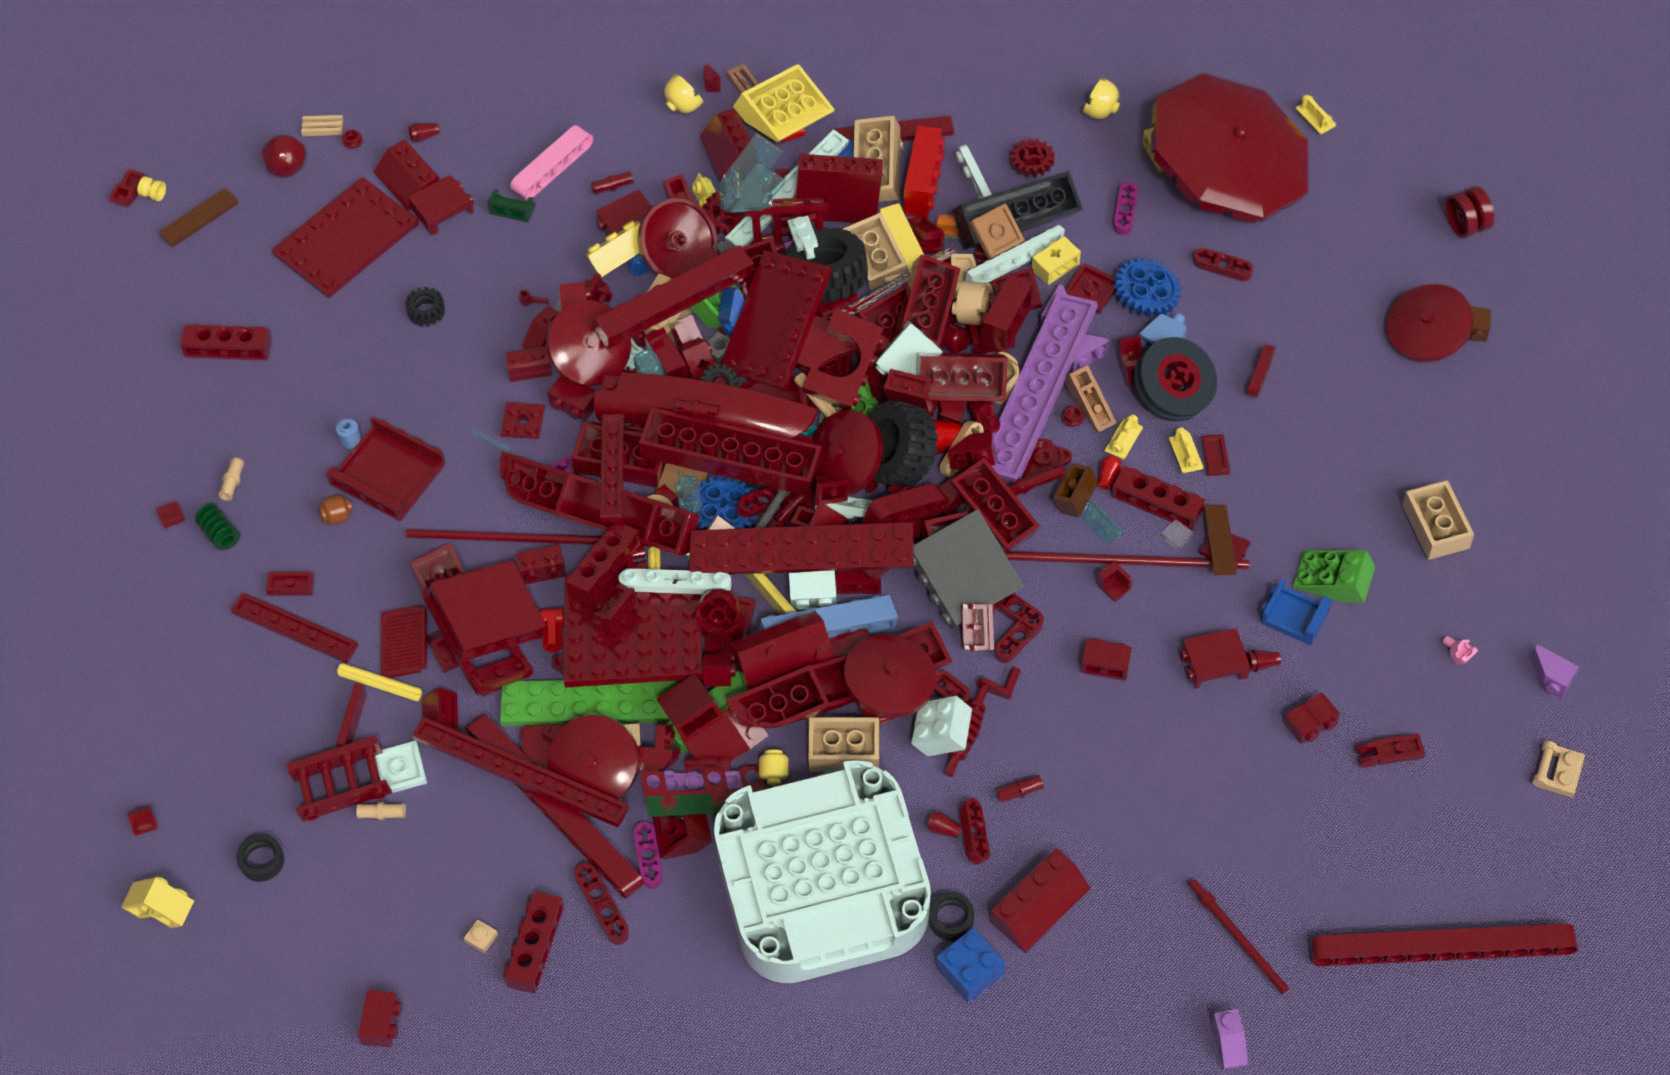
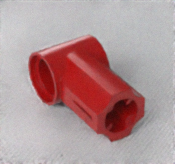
M563 608L540 609V615L546 625L543 634V650L549 653H557L563 649L562 628H564Z

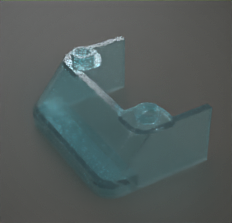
M756 133L720 182L721 209L727 213L768 209L774 200L773 197L785 183V179L771 170L783 154V151Z

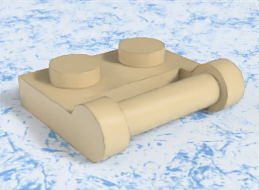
M1544 741L1542 745L1543 754L1538 772L1534 775L1532 781L1533 785L1573 798L1585 754L1557 746L1552 741ZM1553 755L1559 758L1553 780H1549L1546 776Z

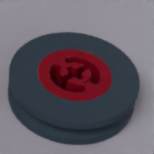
M1169 337L1157 341L1139 357L1134 369V385L1141 402L1153 414L1169 421H1184L1193 418L1211 403L1217 390V374L1212 360L1200 346L1184 338ZM1167 367L1174 368L1168 374L1165 375V369ZM1186 383L1185 391H1177Z

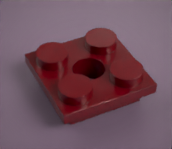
M506 402L500 433L501 437L539 439L545 405ZM522 420L528 421V423L524 425L518 424Z

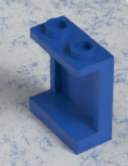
M1281 579L1279 585L1274 584L1269 595L1272 597L1269 603L1265 601L1260 611V614L1263 615L1261 624L1311 646L1330 611L1332 599L1324 596L1322 601L1319 602L1285 586L1286 580Z

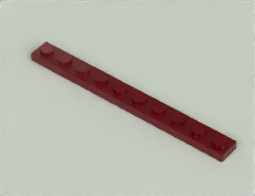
M423 717L412 734L413 740L617 828H619L629 810V804L428 718Z

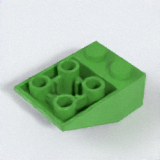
M1304 550L1293 588L1344 603H1365L1375 564L1367 550Z

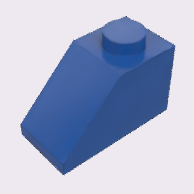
M728 287L723 290L718 315L721 329L728 336H731L745 301L739 289L734 287Z

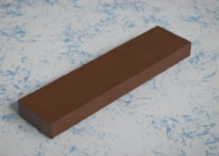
M225 187L159 231L160 237L173 248L239 204L238 199Z
M1204 505L1213 575H1236L1237 568L1227 505Z

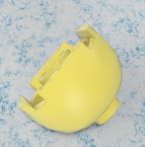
M674 74L665 85L664 96L667 99L665 104L672 112L675 110L684 114L694 112L703 104V100L699 94L695 97L692 86L681 76H677V74Z
M1105 78L1100 79L1090 95V105L1086 103L1083 113L1094 119H1104L1111 113L1116 114L1121 105L1118 102L1119 91L1117 87Z

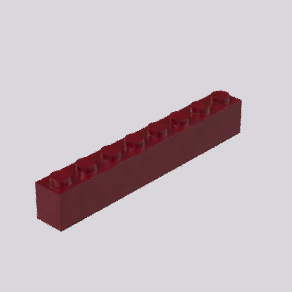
M740 245L735 248H729L723 254L711 257L705 263L690 268L686 273L680 276L676 275L670 281L662 285H656L652 290L635 296L633 300L621 303L607 313H601L594 320V331L606 348L610 349L752 276L754 263Z

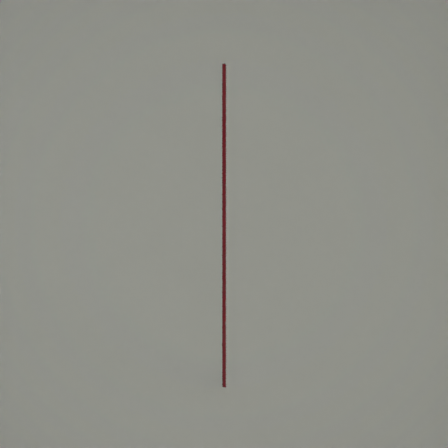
M407 529L406 531L407 538L594 545L602 538V536ZM643 543L644 547H653ZM1004 551L1008 560L1100 564H1111L1115 561L1117 564L1212 568L1211 559ZM1240 560L1236 568L1249 569V560Z

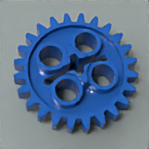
M1136 257L1135 261L1129 259L1128 263L1124 262L1119 267L1114 278L1115 284L1113 288L1117 289L1115 295L1121 296L1119 302H1126L1125 308L1131 306L1132 313L1139 311L1141 317L1146 313L1148 318L1152 314L1157 318L1160 314L1166 315L1168 311L1172 312L1174 307L1177 306L1181 297L1180 290L1182 289L1181 286H1178L1180 280L1174 279L1175 272H1168L1169 266L1166 268L1162 267L1163 262L1156 264L1155 258L1149 262L1147 257L1143 261Z
M718 475L717 480L714 481L710 476L708 483L701 480V487L695 485L694 492L690 491V499L687 500V510L700 514L696 527H700V530H707L715 516L721 517L736 529L751 528V524H755L756 517H758L756 515L751 518H743L736 512L738 501H732V499L740 500L741 497L751 494L752 488L745 489V482L738 484V480L730 481L728 477L722 480L721 476Z

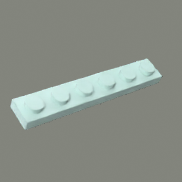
M1060 225L1048 229L1044 233L1032 237L1022 244H1018L1009 251L1003 252L975 268H971L966 273L965 281L988 283L1031 261L1038 251H1043L1053 241L1061 239L1064 236L1065 229Z

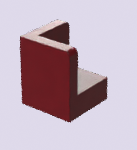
M1115 561L1098 573L1097 586L1114 602L1131 591L1132 577Z

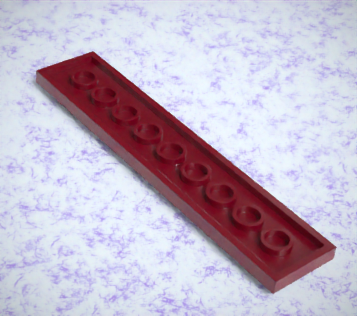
M913 522L691 530L690 572H722L736 575L914 568Z

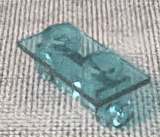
M678 472L680 481L675 482L678 495H683V497H679L680 508L699 512L703 505L697 478L692 474L681 478V474Z
M1088 502L1081 517L1108 546H1111L1115 537L1120 539L1124 535L1123 528L1113 519L1108 520L1110 516L1100 504Z

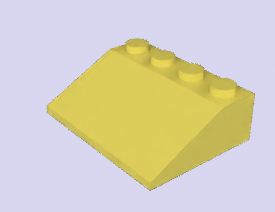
M799 64L743 92L733 105L746 123L776 142L789 137L835 111Z

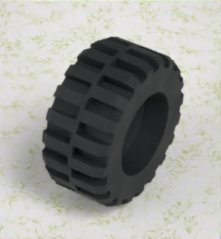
M829 227L822 230L814 229L818 247L814 248L815 258L812 259L806 258L804 250L797 252L794 241L788 247L785 256L832 268L820 303H825V301L837 302L838 299L844 300L850 294L854 295L857 293L858 288L861 289L867 280L868 265L865 245L858 236L848 230L842 231L840 228L835 227L834 229H829Z
M893 400L881 403L869 413V417L879 427L883 440L882 460L872 480L891 486H912L922 480L923 475H927L930 471V465L934 463V454L937 453L938 449L936 446V441H938V434L935 433L936 425L932 421L931 415L922 407ZM900 435L899 446L895 453L897 439Z

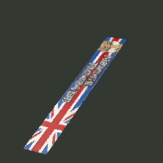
M945 248L931 256V258L943 261L958 252V250ZM911 269L841 311L853 315L908 282Z

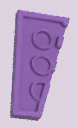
M664 771L663 773L667 792L705 790L702 773H697V771L688 773ZM739 771L725 772L728 789L743 788ZM711 772L707 776L709 783L712 785H719L722 782V778L717 772ZM649 775L646 779L647 785L655 789L661 785V780L656 775Z

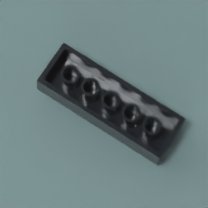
M1066 171L960 204L952 210L965 249L981 245L969 222L1005 203L1020 232L1073 216L1082 211L1083 207L1070 171Z

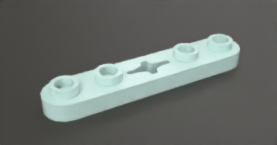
M965 144L958 147V151L955 152L957 162L959 164L962 163L964 176L966 179H970L978 195L977 199L992 195L968 146Z
M631 568L622 571L619 575L620 585L628 588L631 587L635 589V592L704 594L714 588H723L730 591L732 587L731 577L729 574L722 572L702 573L687 570ZM675 579L678 580L677 584H672Z

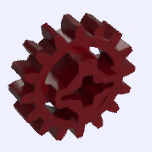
M1029 137L1027 142L1021 139L1020 145L1014 144V149H1011L1010 163L1013 164V170L1018 169L1019 175L1024 172L1027 178L1030 174H1033V177L1036 178L1038 173L1044 176L1045 171H1051V166H1054L1055 152L1052 151L1051 145L1047 146V141L1040 143L1039 138L1032 141L1031 137Z
M725 190L719 193L716 191L706 199L707 203L702 206L710 216L717 235L723 231V235L727 236L745 218L742 216L745 214V210L741 208L744 202H738L739 196L732 197V191L727 193V195Z

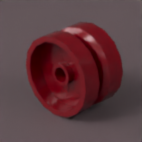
M1480 186L1467 188L1463 192H1456L1446 198L1445 212L1451 229L1459 238L1464 239L1474 235L1476 232L1481 233L1493 227V206L1489 196Z

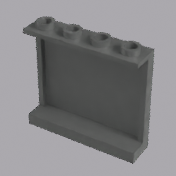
M979 509L914 545V567L919 573L918 579L924 587L928 588L930 600L935 606L939 607L942 612L941 618L947 626L949 625L951 629L962 623L961 604L989 603L994 605L1024 587Z

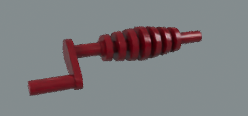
M1012 668L1004 688L985 678L977 680L976 685L979 690L975 700H970L967 704L972 708L966 748L965 750L948 753L951 758L944 772L946 776L953 777L959 761L965 760L967 753L972 748L971 746L974 745L976 738L979 736L981 722L984 718L983 714L986 710L983 702L987 692L1005 699H1011L1013 689L1021 672L1019 668Z

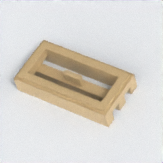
M343 115L302 117V136L343 134Z

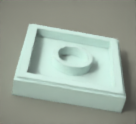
M417 741L382 749L383 753L375 757L381 781L387 780L393 793L427 784Z

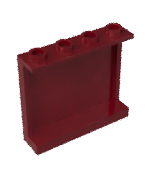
M799 153L795 198L828 196L829 211L823 213V221L857 223L874 216L878 212L883 159ZM812 212L803 213L802 217L807 216Z
M371 417L372 427L339 468L336 470L330 467L326 475L329 485L401 522L446 465L443 452L435 446L431 447L425 444L420 438H413L407 435L400 428L396 429L390 426L385 420Z
M513 561L499 562L494 566L488 568L481 567L466 574L459 573L444 580L437 579L430 584L427 597H434L459 647L456 653L459 662L538 640L544 634L546 625Z

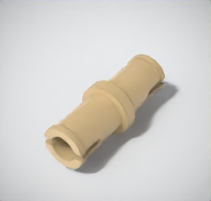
M232 458L230 460L228 471L223 475L222 479L224 482L218 494L221 499L226 501L232 500L235 488L241 480L239 476L244 466L243 460L239 458Z
M378 802V804H358L356 814L358 819L377 818L378 820H385V818H405L406 805L405 803L385 804L384 802Z

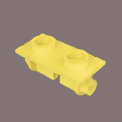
M1304 95L1301 99L1302 104L1295 108L1320 135L1337 126L1332 117L1327 115L1318 106L1312 96Z
M698 173L692 184V191L696 195L699 206L703 208L702 206L707 203L706 199L716 191L711 180L707 177L702 178L701 174Z
M1130 415L1126 419L1123 418L1107 445L1105 452L1123 460L1126 458L1143 429V426L1138 425L1137 416Z
M1178 428L1175 436L1169 437V441L1182 474L1203 469L1204 467L1190 433L1184 430V428Z

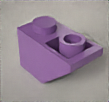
M1085 334L1070 370L1075 372L1097 359L1104 358L1108 354L1109 340Z

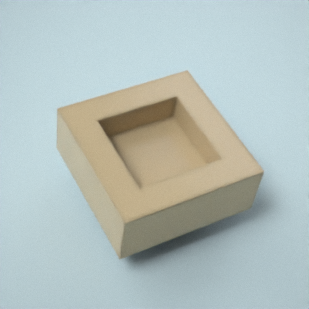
M477 920L464 937V941L485 954L498 936V932Z

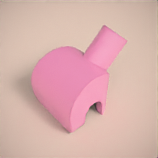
M1446 636L1443 640V644L1450 647V656L1458 665H1463L1478 652L1476 647L1468 644L1470 640L1456 641L1449 636Z

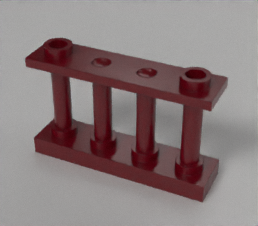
M828 196L744 201L745 216L752 218L753 243L750 244L762 241L760 217L762 215L773 216V231L776 244L784 242L782 241L781 216L783 214H792L795 219L802 217L803 213L815 212L818 218L815 221V229L822 230L823 213L829 211Z
M376 735L286 764L288 773L294 782L299 781L304 806L296 808V811L303 822L313 821L320 816L372 799H382L386 795L393 793L387 780L381 781L375 757L382 754L383 750ZM366 759L372 784L358 788L353 764ZM344 766L349 791L336 795L331 771L332 769ZM321 773L327 798L313 802L308 778Z

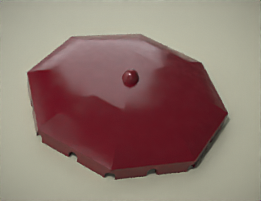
M1201 73L1156 97L1152 107V127L1154 129L1151 133V153H1155L1153 160L1169 178L1176 176L1177 183L1175 185L1191 203L1194 201L1199 202L1200 209L1222 215L1225 211H1231L1230 217L1254 224L1257 220H1260L1262 223L1278 214L1281 209L1285 210L1299 202L1308 193V138L1265 90Z

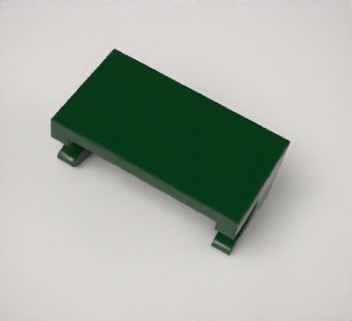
M493 190L487 201L490 215L529 223L536 207L533 197H528L527 201L503 197L501 194H498L499 190Z

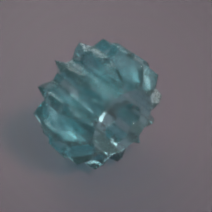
M644 350L634 357L633 361L637 373L664 375L660 360L653 350Z

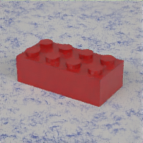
M917 126L904 186V215L924 216L929 218L930 210H934V194H937L938 191L937 179L941 177L942 166L940 164L944 162L945 150H943L945 137H942L941 128Z

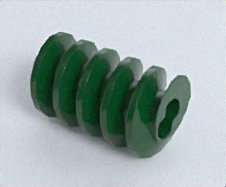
M207 503L197 511L195 523L217 550H227L237 544L240 539V533L236 531V528L227 517L222 514V510L218 508L216 503Z

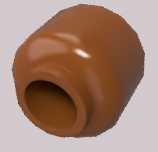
M340 494L321 500V506H318L322 522H327L330 526L348 521L349 512L353 511L349 499H344Z

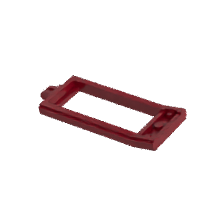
M450 570L445 571V576L443 573L436 575L437 579L443 580L454 576ZM429 587L421 592L425 604L460 669L476 694H481L533 675V669L518 645L506 649L511 658L477 670L474 669L470 660L459 662L456 656L459 647L435 598L427 597Z

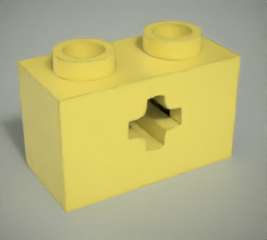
M1065 236L1058 241L1055 240L1049 247L1043 251H1038L1032 257L1034 273L1047 285H1050L1080 264L1081 251Z

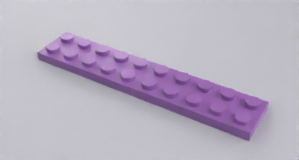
M1057 292L999 419L1001 424L1000 430L993 433L996 455L995 465L992 467L1003 480L1016 482L1018 478L1022 477L1097 310L1098 305L1096 301Z

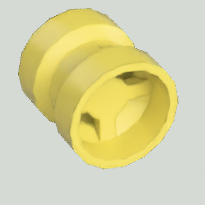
M147 176L141 178L138 184V194L143 197L149 196L155 201H161L166 193V184L159 180L153 181L152 178Z

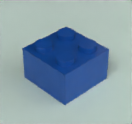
M973 928L936 957V969L969 1003L1005 974V961Z

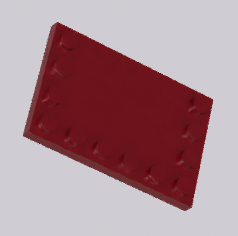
M362 176L274 247L272 254L329 299L418 226L419 220Z
M764 250L720 365L725 364L731 367L739 377L787 390L832 268Z

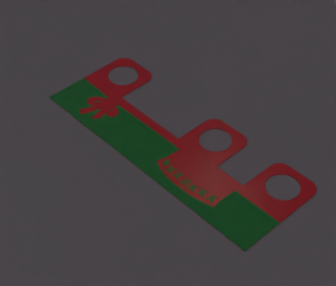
M758 766L740 768L739 772L743 788L751 785L752 792L766 789L764 779L759 777V781L752 784L745 778V773L749 770H753L759 775ZM722 768L703 769L702 776L705 790L667 792L665 777L661 771H644L641 773L649 817L718 813L724 806L726 799L742 788L728 789L725 771ZM711 772L720 774L722 778L721 784H710L707 779L708 774ZM649 775H656L660 778L661 785L658 788L654 789L647 785L646 779Z

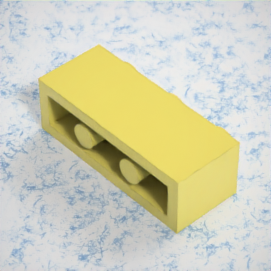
M632 220L623 226L624 230L621 232H613L605 237L606 241L602 244L596 243L588 248L589 252L585 256L595 272L601 274V277L640 253L638 247L640 222Z

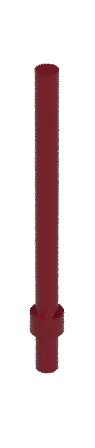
M1196 879L1191 881L1189 886L1200 898L1199 902L1204 908H1208L1281 994L1287 993L1290 990L1287 984L1215 902L1216 898L1211 892H1206Z

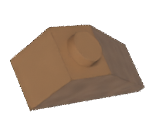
M1088 365L1067 375L1064 384L1071 398L1082 410L1097 433L1117 423Z

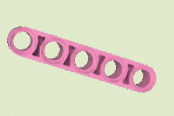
M574 125L514 177L510 184L511 190L526 200L528 197H534L589 149L593 143V136L581 127Z

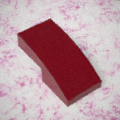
M128 168L122 183H116L108 199L109 202L129 207L139 195L138 184L141 178L147 175Z

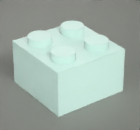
M834 570L789 573L791 606L797 612L806 611L813 607H827L836 603Z
M957 696L928 701L923 708L917 711L912 745L926 756L965 750L972 708Z

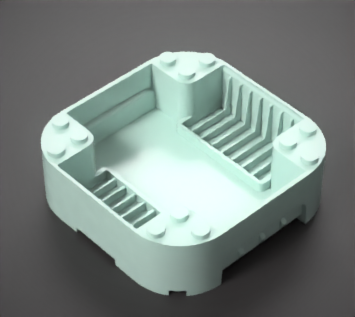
M855 760L843 762V769L841 771L822 774L817 777L798 780L757 792H752L750 785L729 796L720 812L717 813L714 826L717 859L736 931L746 961L761 976L780 983H796L902 955L912 949L924 935L929 920L930 884L914 837L903 794L896 780L886 770L882 771L870 762Z

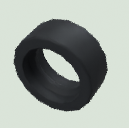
M265 834L253 835L244 840L239 846L236 855L237 863L245 877L257 882L267 881L277 876L283 868L285 861L280 844L275 838ZM268 847L273 850L274 859L266 867L254 869L250 868L247 864V857L255 849Z
M948 892L939 895L930 905V928L935 935L943 940H959L973 928L975 915L973 905L967 897L960 893ZM947 905L959 906L965 911V922L959 927H945L938 921V911Z

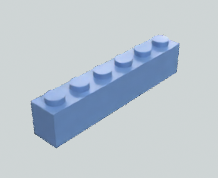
M878 595L870 599H856L849 603H835L822 608L813 607L806 611H792L779 616L770 615L760 620L758 632L814 610L824 620L829 638L860 629H867L870 634L894 630L898 616L890 595Z

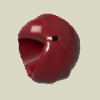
M277 135L272 137L263 146L262 157L264 165L271 175L287 178L302 169L305 163L306 151L303 144L296 138L289 135Z

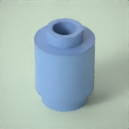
M343 419L337 424L336 431L341 445L347 449H354L361 441L356 421Z

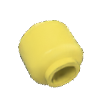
M766 750L759 757V777L766 780L768 785H779L781 780L789 776V758L783 754V751Z

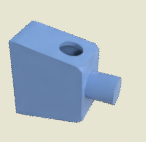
M1175 313L1172 318L1160 314L1140 332L1142 349L1147 350L1154 343L1164 338L1178 337L1185 339L1187 327L1183 324L1186 320L1185 317L1180 313Z

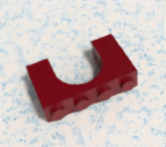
M835 308L826 333L851 343L859 354L860 364L852 374L845 377L831 376L811 367L802 392L846 410H851L852 406L857 407L861 394H858L860 386L865 387L869 375L866 374L868 366L873 367L877 355L874 352L876 347L881 348L885 338V335L882 334L884 328Z

